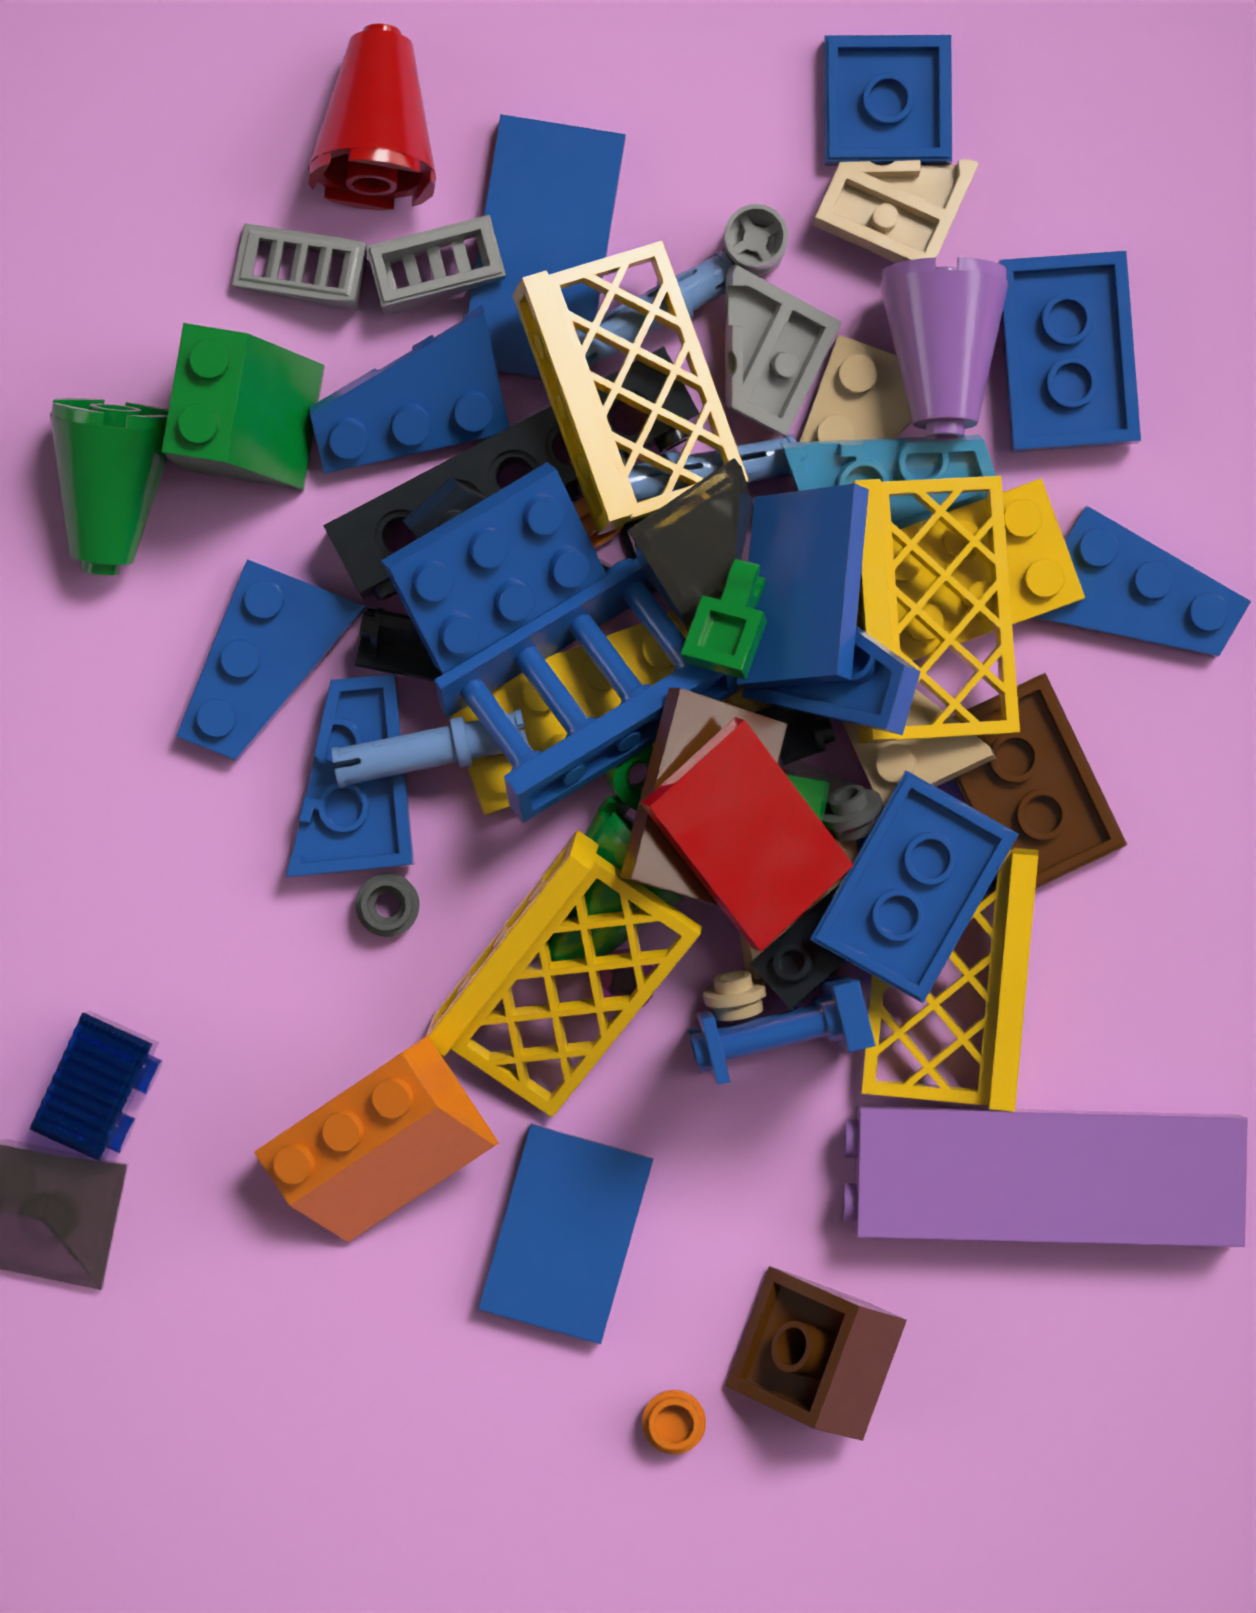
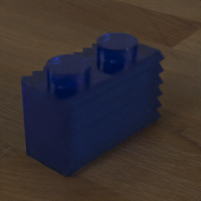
M92 1011L83 1012L29 1130L99 1162L107 1158L110 1149L121 1153L136 1122V1118L127 1115L137 1091L145 1095L149 1093L162 1066L163 1060L153 1056L159 1042Z

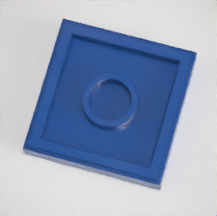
M825 35L824 166H839L840 162L871 161L876 165H889L894 161L920 160V165H951V35Z

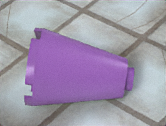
M936 257L898 262L885 267L882 271L880 289L913 426L925 429L926 438L938 441L962 439L965 437V429L972 428L978 424L1009 285L1007 269L1001 264L976 258L957 257V267H936Z

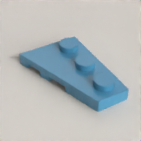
M979 434L965 435L962 439L950 441L931 440L926 437L780 443L796 491L847 485L855 480L880 479L881 482L996 476L985 441ZM985 492L961 493L946 511L949 512L985 499ZM949 493L928 495L940 505ZM912 495L889 496L891 522L899 529L927 520L932 514Z

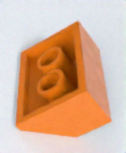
M427 1035L254 1151V1153L289 1206L349 1242L499 1144V1141Z

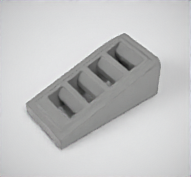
M490 215L366 246L384 316L414 309L506 278ZM472 237H476L483 267L471 270L463 241ZM448 245L452 247L458 269V274L446 276L439 248ZM427 253L434 280L422 283L415 256ZM403 261L409 286L397 289L391 264Z
M244 223L232 286L357 311L368 260L366 248L368 244L341 237ZM259 242L272 244L265 277L253 275ZM284 246L296 249L289 281L278 279ZM309 251L320 253L314 284L302 283ZM333 256L344 258L338 288L327 286Z

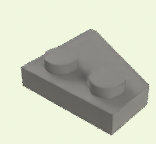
M737 265L730 266L726 273L725 408L778 436H787L842 322Z

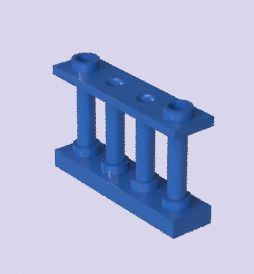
M651 549L635 559L627 558L619 561L606 572L607 576L434 679L440 709L446 718L469 706L513 766L511 771L504 775L509 805L522 823L655 743L669 687L682 688L721 702L739 691V687L736 684L737 677L684 662L681 651L686 638L652 595L661 589L658 558ZM629 608L632 609L676 667L673 673L652 686L641 684L599 628V626ZM576 640L622 700L619 706L598 719L586 716L545 660ZM522 673L567 732L565 739L544 752L533 751L491 693Z
M845 976L827 980L820 985L823 996L812 998V1005L721 1028H717L715 1016L709 1010L696 1013L699 1027L687 1030L696 1066L699 1067L700 1074L711 1072L717 1085L729 1083L731 1081L726 1065L727 1060L820 1037H827L831 1042L834 1041L835 1045L849 1053L876 1046L860 981Z

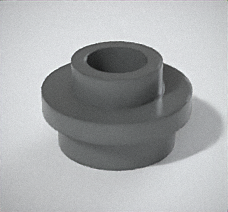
M848 785L835 790L829 795L828 802H826L823 825L826 829L831 830L833 836L840 841H852L868 836L883 809L880 794L872 789H864L861 785Z
M382 873L371 877L361 886L356 897L355 907L359 921L368 931L378 936L392 937L404 933L414 924L418 917L420 902L416 889L407 879L397 874ZM387 892L395 894L400 901L398 913L390 918L381 916L376 909L377 899L380 895Z

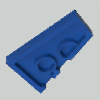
M247 559L176 737L238 761L285 706L290 696L312 670L318 667L329 654V650L350 625L356 622L367 607Z

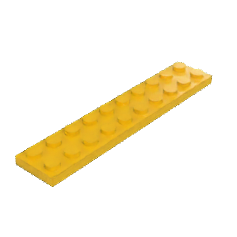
M1042 478L1004 491L1003 505L1012 625L1085 599ZM986 498L954 509L948 513L973 535L987 519ZM926 520L900 530L911 538ZM937 520L917 545L944 569L965 543L940 520ZM987 532L980 542L989 549ZM892 538L893 555L895 557L902 549V546ZM973 550L970 551L951 574L954 579L977 599L992 583L991 566ZM910 553L895 569L896 587L914 603L936 579ZM942 584L921 609L949 633L970 607ZM723 594L717 595L712 598L721 600ZM992 595L984 606L994 614ZM699 602L668 613V616L685 638H687ZM897 602L899 621L907 610ZM976 614L955 640L962 644L993 633L995 630ZM913 618L899 634L900 650L912 661L929 656L941 642L916 618ZM642 623L606 636L642 685L649 684L652 686L673 673L676 668ZM581 645L545 659L588 718L595 717L598 719L620 705L622 700ZM523 673L491 692L506 714L521 709L525 729H520L519 731L525 730L528 744L533 751L544 752L565 739L567 732ZM738 685V692L722 701L751 712L770 707V705L743 698L744 687ZM469 706L449 717L452 719L463 716L465 722L479 720ZM503 753L473 759V766L467 767L485 816L511 807L508 801L504 775L509 773L513 766Z

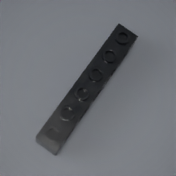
M664 346L652 352V354L673 364ZM636 360L631 364L621 387L655 403L667 375ZM619 370L604 378L614 383ZM674 380L661 408L695 424L700 413L685 385ZM597 389L603 406L608 394ZM615 398L606 416L611 431L635 443L640 432L634 435H622L615 431L609 420L612 412L617 407L626 404ZM552 406L541 410L323 525L358 593L363 599L374 593L378 602L398 594L381 560L393 554L386 548V534L393 525L403 522L409 514L450 478L488 498L501 490L497 484V479L500 471L505 466L512 463H521L533 471L543 464L549 463L557 469L571 501L581 496L577 487L580 484L573 465L561 463L553 453L555 443L562 437V433ZM656 419L644 442L643 448L649 449L656 445L659 452L664 453L686 442L689 435ZM618 449L622 462L625 465L630 454Z

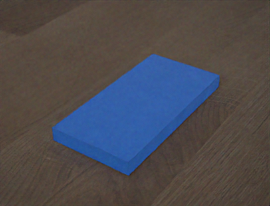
M500 114L484 216L490 215L506 278L472 289L468 309L469 313L481 305L483 307L497 373L542 380L512 295L523 277L546 270L548 275L607 257L626 134ZM479 249L475 269L483 267ZM583 283L561 289L568 311L592 322L598 312L601 293Z

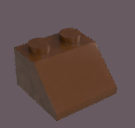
M769 1266L725 1386L813 1429L863 1441L907 1319L862 1299Z

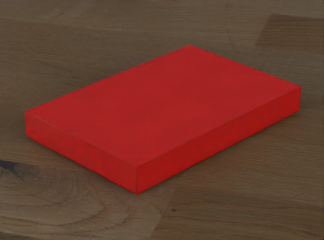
M733 718L640 803L750 947L760 952L854 866L748 723L741 718Z

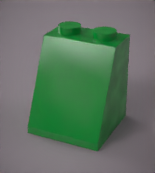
M183 323L162 453L181 471L304 491L314 435L309 407L320 399L325 369L324 364L248 333Z

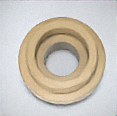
M739 970L726 972L714 977V985L703 992L704 1004L712 1007L715 1020L735 1021L753 1017L764 1010L762 998L767 995L765 981L752 979L751 972Z

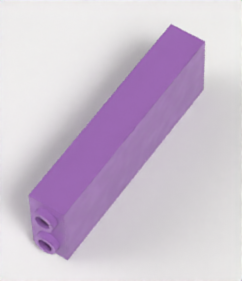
M857 1105L856 1119H845L844 1157L855 1158V1183H844L843 1222H854V1233L860 1238L1245 1247L1248 1118L1234 1114L1015 1109V1112L989 1110V1108Z

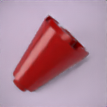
M370 24L365 26L363 31L351 36L308 166V185L312 190L317 183L325 186L324 198L333 203L359 209L394 210V198L412 196V206L423 204L434 194L436 173L413 43L409 38L402 35L397 27L389 24Z

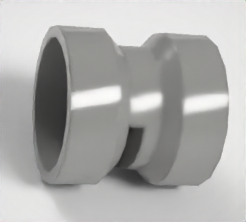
M750 204L741 207L731 215L725 226L723 252L730 259L733 266L737 265L758 277L770 274L780 265L785 255L788 230L784 219L776 210L766 205Z

